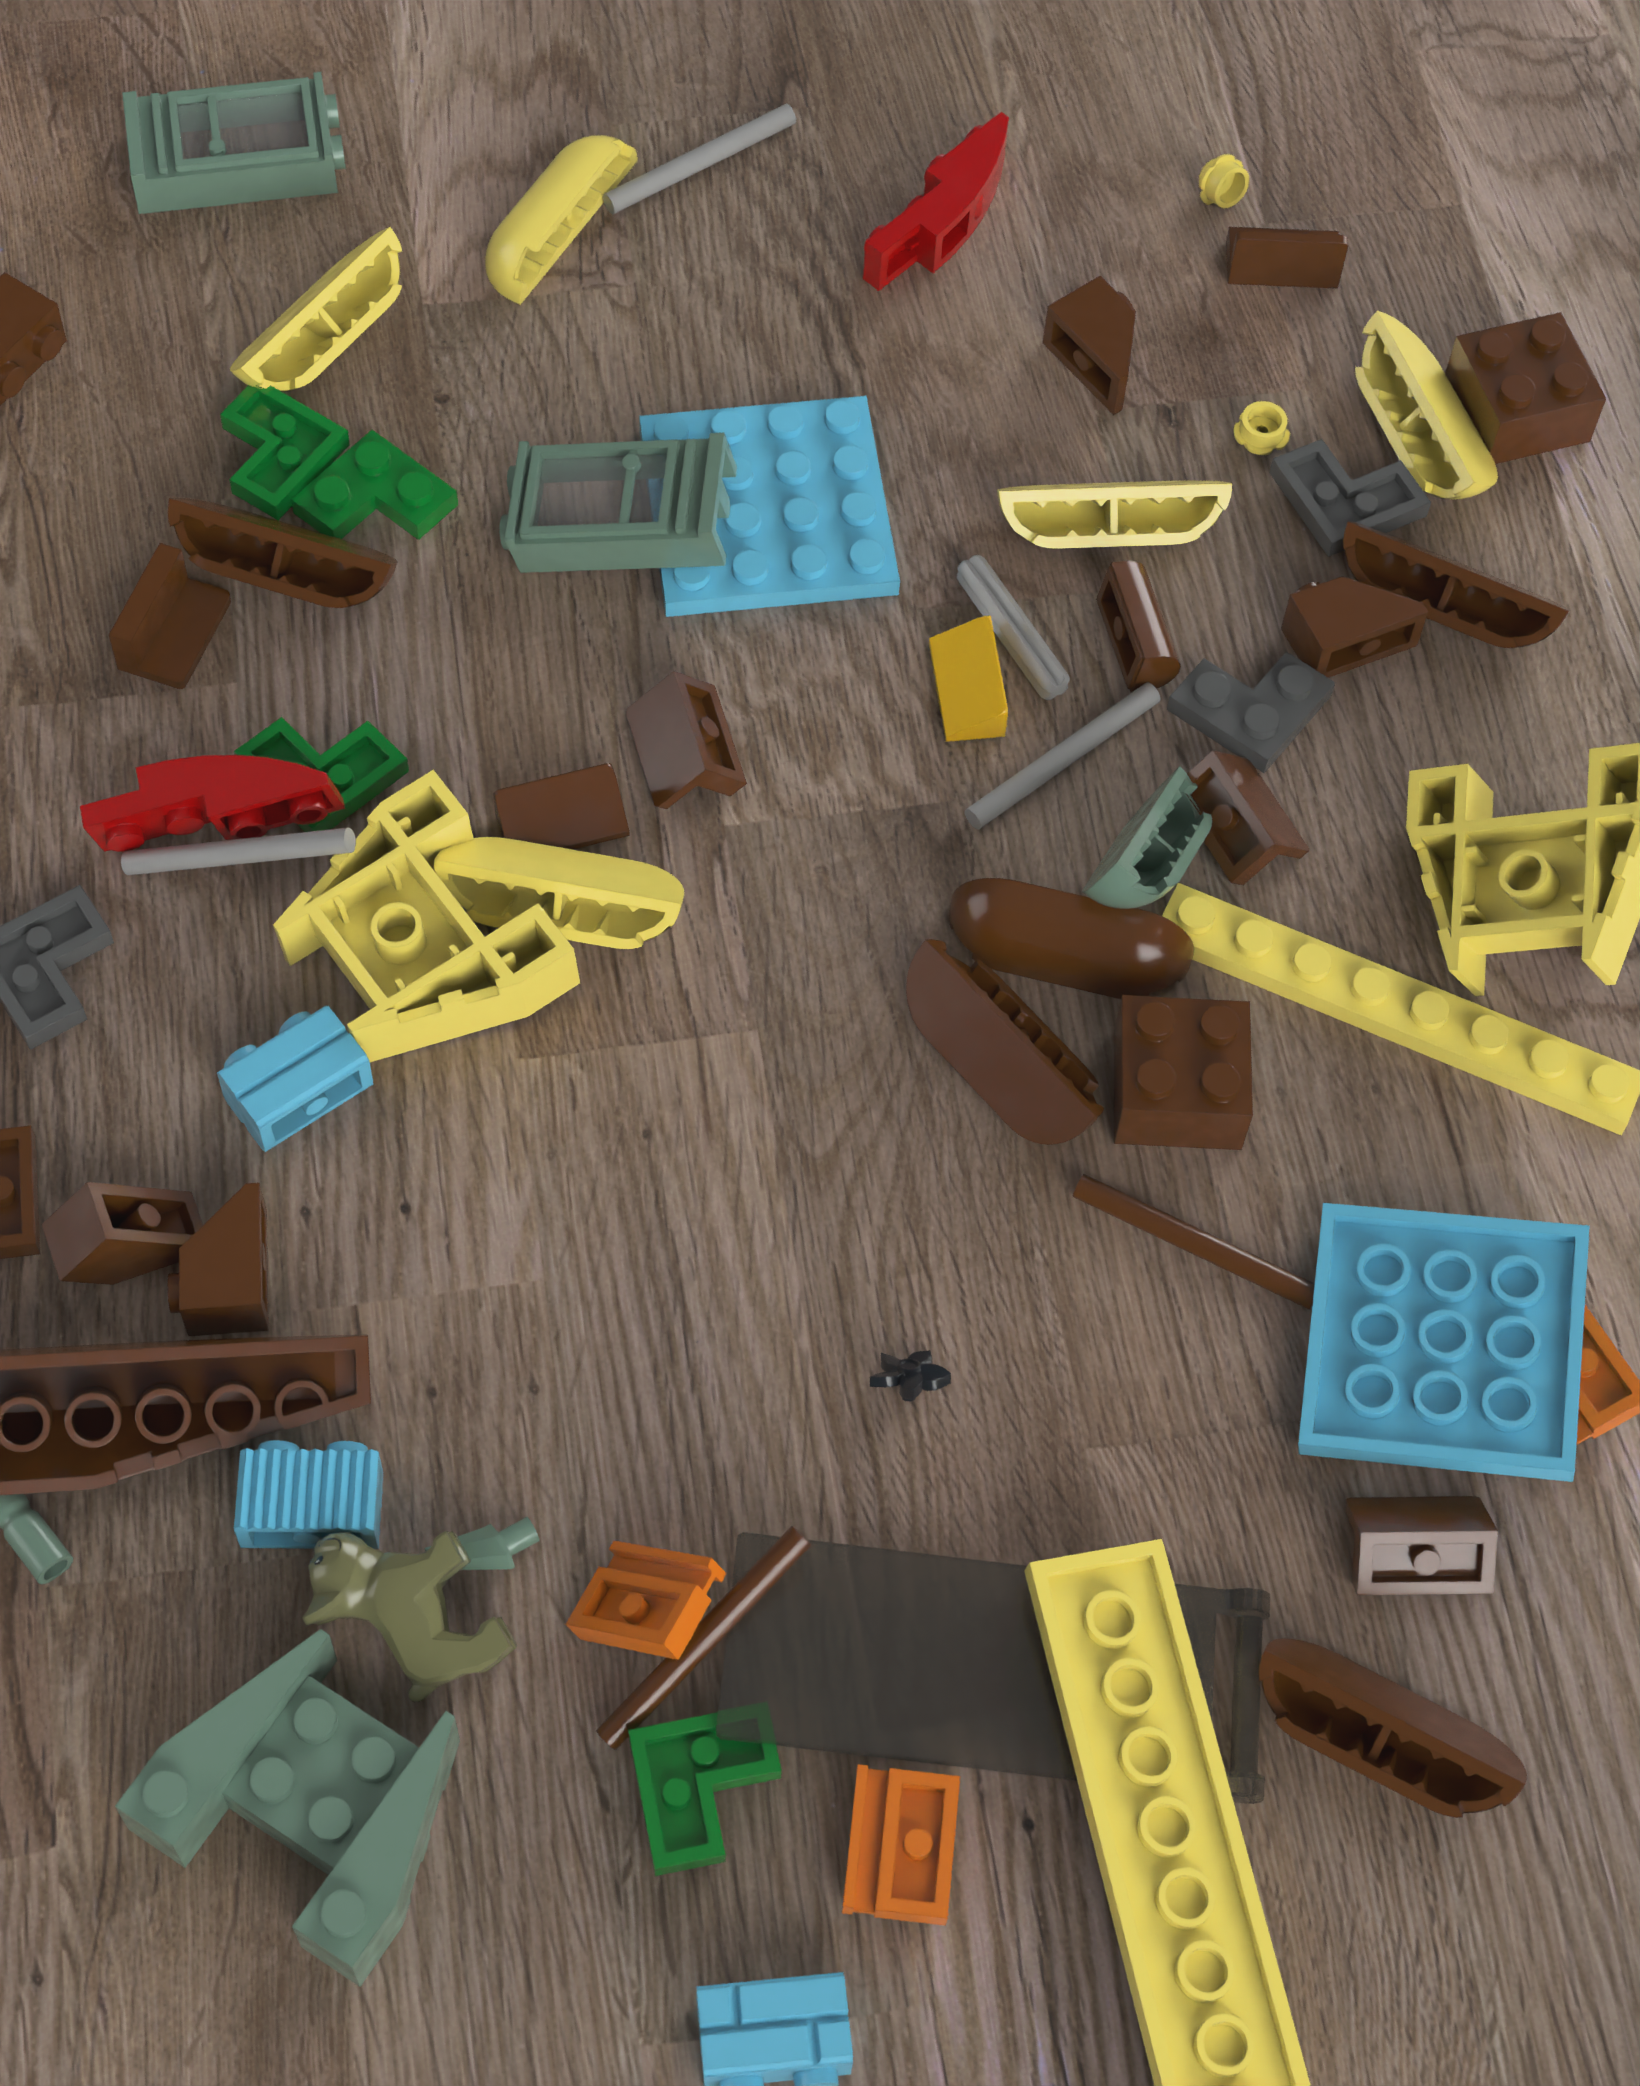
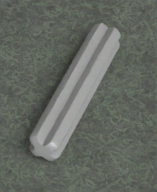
M974 555L969 560H963L957 567L958 573L956 576L958 582L983 616L991 615L995 634L1040 697L1045 700H1051L1057 695H1062L1066 692L1068 682L1070 681L1068 673L987 560L980 555Z

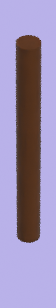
M1083 1174L1073 1193L1074 1198L1310 1310L1313 1304L1315 1283L1088 1175Z
M792 1525L699 1622L679 1660L666 1657L596 1730L598 1735L611 1748L617 1750L629 1737L628 1730L638 1728L812 1546L810 1541Z

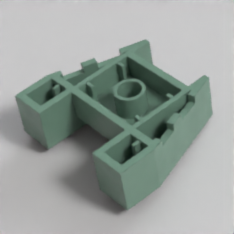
M320 1629L163 1743L115 1805V1808L128 1830L184 1868L192 1860L227 1810L231 1809L326 1873L328 1877L300 1914L292 1928L303 1949L361 1987L404 1924L411 1902V1891L420 1862L424 1860L431 1837L432 1823L442 1791H445L460 1738L455 1716L445 1711L422 1745L418 1747L323 1685L321 1682L333 1668L337 1658L330 1635Z

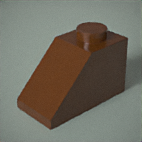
M1098 276L1048 305L1043 344L1115 415L1123 409L1129 375L1136 310L1126 295L1116 291L1101 276Z
M1341 576L1324 583H1308L1299 588L1295 593L1290 594L1281 630L1298 659L1329 678L1416 647L1428 615V610L1422 602Z
M86 1182L41 1225L59 1281L114 1285L179 1263V1248L203 1226L193 1194L190 1191Z
M259 1182L246 1183L179 1248V1273L168 1274V1303L171 1314H181L188 1336L269 1331L267 1209Z

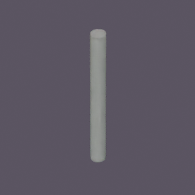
M784 104L604 193V205L609 213L615 214L796 123L795 113L790 105Z
M1149 682L1140 686L965 809V816L968 822L977 830L987 825L1158 704L1161 700L1158 690Z
M340 828L129 850L123 852L121 866L123 872L129 876L354 852L356 839L351 828Z

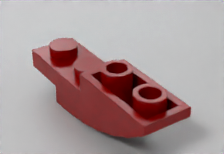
M1000 112L983 126L978 125L967 134L964 141L947 154L936 156L930 162L924 174V196L919 195L907 205L904 212L887 225H879L870 233L864 244L863 279L880 291L916 262L920 263L931 273H934L970 238L984 218L1001 179L1009 117Z
M204 755L171 759L136 767L139 790L80 806L83 828L104 852L110 850L117 852L134 850L142 846L146 840L168 834H192L202 829L204 824L211 822L225 840L262 837L270 829L291 823L302 825L316 823L323 820L328 813L345 809L343 797L327 773L298 763L245 755Z

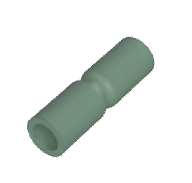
M0 1495V1528L3 1530L4 1538L39 1584H47L68 1570L73 1563L72 1555L37 1511L31 1509L26 1495Z

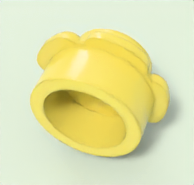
M1223 154L1210 160L1202 168L1199 175V187L1202 190L1200 198L1206 205L1215 203L1221 208H1230L1243 198L1249 186L1247 170L1243 168L1242 162L1235 159L1231 154Z
M1258 401L1248 405L1239 417L1240 422L1234 425L1233 433L1236 441L1244 445L1249 452L1256 455H1269L1274 449L1281 450L1287 445L1290 438V432L1286 429L1288 422L1286 413L1278 405L1267 401Z

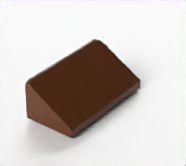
M611 763L498 789L493 793L495 816L502 838L574 850L630 836L616 775Z

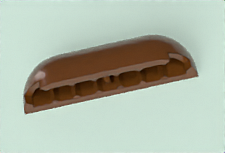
M169 498V525L174 526L181 545L190 555L188 559L196 566L214 574L320 606L346 608L370 600L388 584L398 563L393 557L377 550L238 508L196 499Z
M1347 522L1343 546L1348 566L1357 581L1422 602L1428 610L1427 619L1488 644L1502 648H1516L1535 644L1556 631L1570 611L1566 607L1541 595L1393 535L1359 523Z
M1003 878L971 880L960 885L954 891L951 898L949 910L951 930L954 929L959 940L972 952V959L974 961L979 959L996 971L1121 999L1122 995L1149 996L1150 993L1163 990L1174 984L1177 980L1179 982L1182 981L1192 963L1194 945L1189 935L1171 920L1143 909L1108 907L1086 896Z
M925 939L911 961L906 981L909 1011L921 1034L999 1117L1021 1137L1034 1143L1053 1145L1074 1139L1085 1132L1104 1111V1107L1097 1104L1093 1096V1092L1097 1089L1099 1083L1090 1070L985 963L976 959L972 966L969 967L945 952L947 950L946 942Z
M1280 1638L1272 1640L1266 1646L1259 1666V1681L1262 1682L1266 1700L1276 1715V1724L1298 1742L1429 1810L1449 1817L1462 1818L1464 1813L1482 1812L1501 1804L1504 1807L1512 1802L1525 1786L1527 1780L1526 1769L1516 1754L1494 1735L1473 1722L1319 1645L1297 1639Z

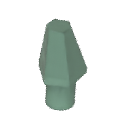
M525 1517L499 1532L491 1524H488L483 1528L457 1536L471 1560L461 1570L515 1568L512 1556L540 1541L530 1519ZM431 1546L424 1548L425 1551H428Z

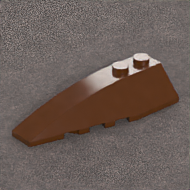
M368 1335L177 1340L0 1350V1495L98 1489L131 1476L182 1463L183 1460L243 1444L253 1438L282 1429H291L371 1404Z

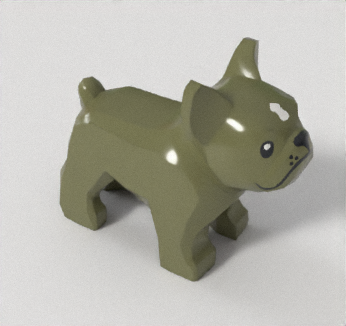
M447 1530L433 1539V1545L429 1550L420 1554L384 1553L369 1547L361 1538L349 1532L330 1534L319 1539L313 1548L314 1557L310 1561L308 1568L314 1596L307 1612L302 1617L305 1625L317 1624L319 1626L336 1619L369 1621L381 1632L403 1672L410 1680L412 1686L408 1694L409 1699L413 1702L422 1701L437 1687L464 1675L488 1671L517 1647L502 1617H493L480 1624L479 1631L474 1635L449 1631L442 1587L471 1562L456 1533L452 1531L448 1532Z

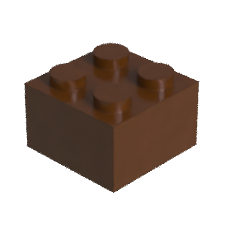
M1562 312L1456 336L1445 372L1495 464L1590 442L1606 401V397Z
M1122 995L1114 1028V1144L1242 1150L1253 1117L1250 1001Z

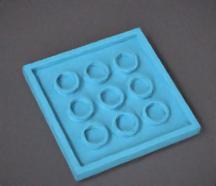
M867 396L639 416L641 441L709 439L710 433H725L737 465L736 477H722L730 500L729 518H717L716 531L726 554L725 566L659 568L666 617L899 595L900 578ZM647 480L652 522H658L664 480Z
M1323 1203L1298 1454L1573 1482L1576 1461L1590 1226Z

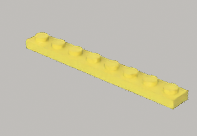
M1177 883L1162 916L1177 924L1189 935L1194 945L1192 960L1621 1136L1627 1127L1640 1094V1070L1196 889Z

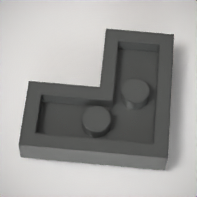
M1323 439L1272 459L1270 475L1328 557L1345 550L1343 539L1348 521L1388 533L1426 517L1431 505V501L1401 460L1351 480Z
M1287 651L1254 689H1251L1203 658L1170 695L1167 710L1235 755L1250 760L1255 768L1265 773L1330 699L1335 682Z
M81 885L0 926V1002L30 1050L88 1020L82 1004L61 971L114 943L108 926Z

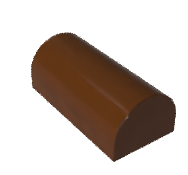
M1136 561L1111 562L1096 601L1127 689L1132 693L1146 682L1151 683L1156 689L1171 682L1178 675L1181 665L1146 568L1143 564Z

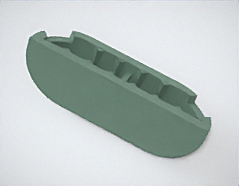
M1180 766L1147 799L1119 833L1082 890V893L1102 905L1119 909L1142 907L1166 895L1181 880L1212 827V816L1204 812L1199 815L1194 805L1199 810L1191 794L1198 786L1191 781L1187 773Z

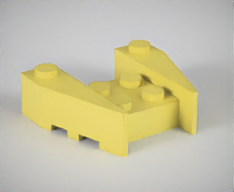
M1640 743L1589 749L1587 807L1492 818L1494 792L1469 764L1409 771L1406 829L1411 846L1418 855L1423 872L1420 876L1425 893L1432 902L1440 929L1437 933L1449 972L1474 996H1484L1486 954L1582 946L1583 962L1605 985H1615L1640 919Z
M434 770L380 802L367 817L368 825L356 838L354 852L334 855L330 859L332 866L309 893L302 891L273 924L285 960L290 966L323 946L370 1008L369 1011L347 1024L350 1034L366 1053L369 1062L529 1017L580 984L574 948L539 903L492 933L484 936L435 873L434 859L442 849L472 841L474 838L468 813Z

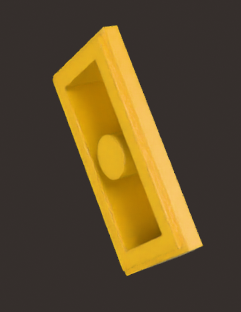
M991 615L978 617L929 638V648L945 741L1005 737L1008 706Z

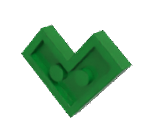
M248 385L220 414L222 427L225 431L258 449L229 479L232 494L276 520H280L292 507L291 498L329 467L350 445L347 429L271 385L267 389Z
M370 430L291 498L293 513L319 533L335 538H344L377 509L419 540L458 506L457 490L377 432Z
M281 717L234 751V755L268 757L298 763L327 773L342 795L345 809L328 813L323 820L316 823L297 824L304 832L334 828L409 772L408 759L369 721H366L320 755Z
M768 1703L628 1730L655 1876L726 1862V1853L713 1792L781 1779L782 1769Z

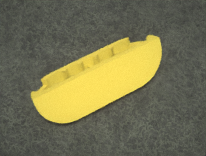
M593 135L570 143L554 158L496 228L488 243L485 258L486 274L492 286L501 295L519 305L522 304L604 203L603 194L616 188L636 164L638 158L635 148L614 137Z
M388 227L373 235L337 262L238 356L231 365L230 371L247 385L265 389L271 385L281 392L305 386L318 377L394 303L401 291L402 285H398L400 263L397 253L402 252V248L392 228Z
M1377 310L1362 332L1367 334L1368 338L1363 350L1362 366L1355 367V373L1364 397L1399 460L1402 461L1421 489L1436 497L1465 499L1488 490L1498 479L1495 462L1440 364L1427 346L1409 328L1392 316Z
M1183 480L1032 485L1001 488L997 490L1001 511L1010 527L1025 540L1041 547L1062 549L1175 545L1198 539L1200 535L1214 525L1223 510H1226L1228 507L1232 483Z
M474 838L472 841L442 849L434 859L435 873L458 903L466 909L468 916L477 923L499 928L539 903L567 940L616 949L639 948L643 945L644 941L653 939L669 927H672L679 915L684 899V888L680 881L669 872L654 865L509 838Z

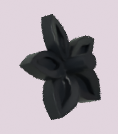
M930 1350L914 1352L908 1358L902 1360L881 1353V1368L885 1372L870 1376V1387H893L900 1385L899 1394L904 1401L908 1402L914 1401L922 1390L935 1391L951 1383V1373L940 1365L932 1364Z

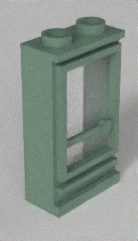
M314 72V79L306 77L171 91L161 95L159 93H152L151 96L137 97L136 91L122 92L130 175L139 214L338 193L335 170L346 169L342 137L341 135L330 136L329 131L332 128H340L336 94L324 95L322 73Z
M710 433L709 439L530 446L528 441H519L516 465H511L507 474V487L510 496L508 514H503L500 519L499 533L503 549L510 551L520 573L725 566L726 554L716 531L717 518H729L730 500L722 477H736L737 465L725 433Z

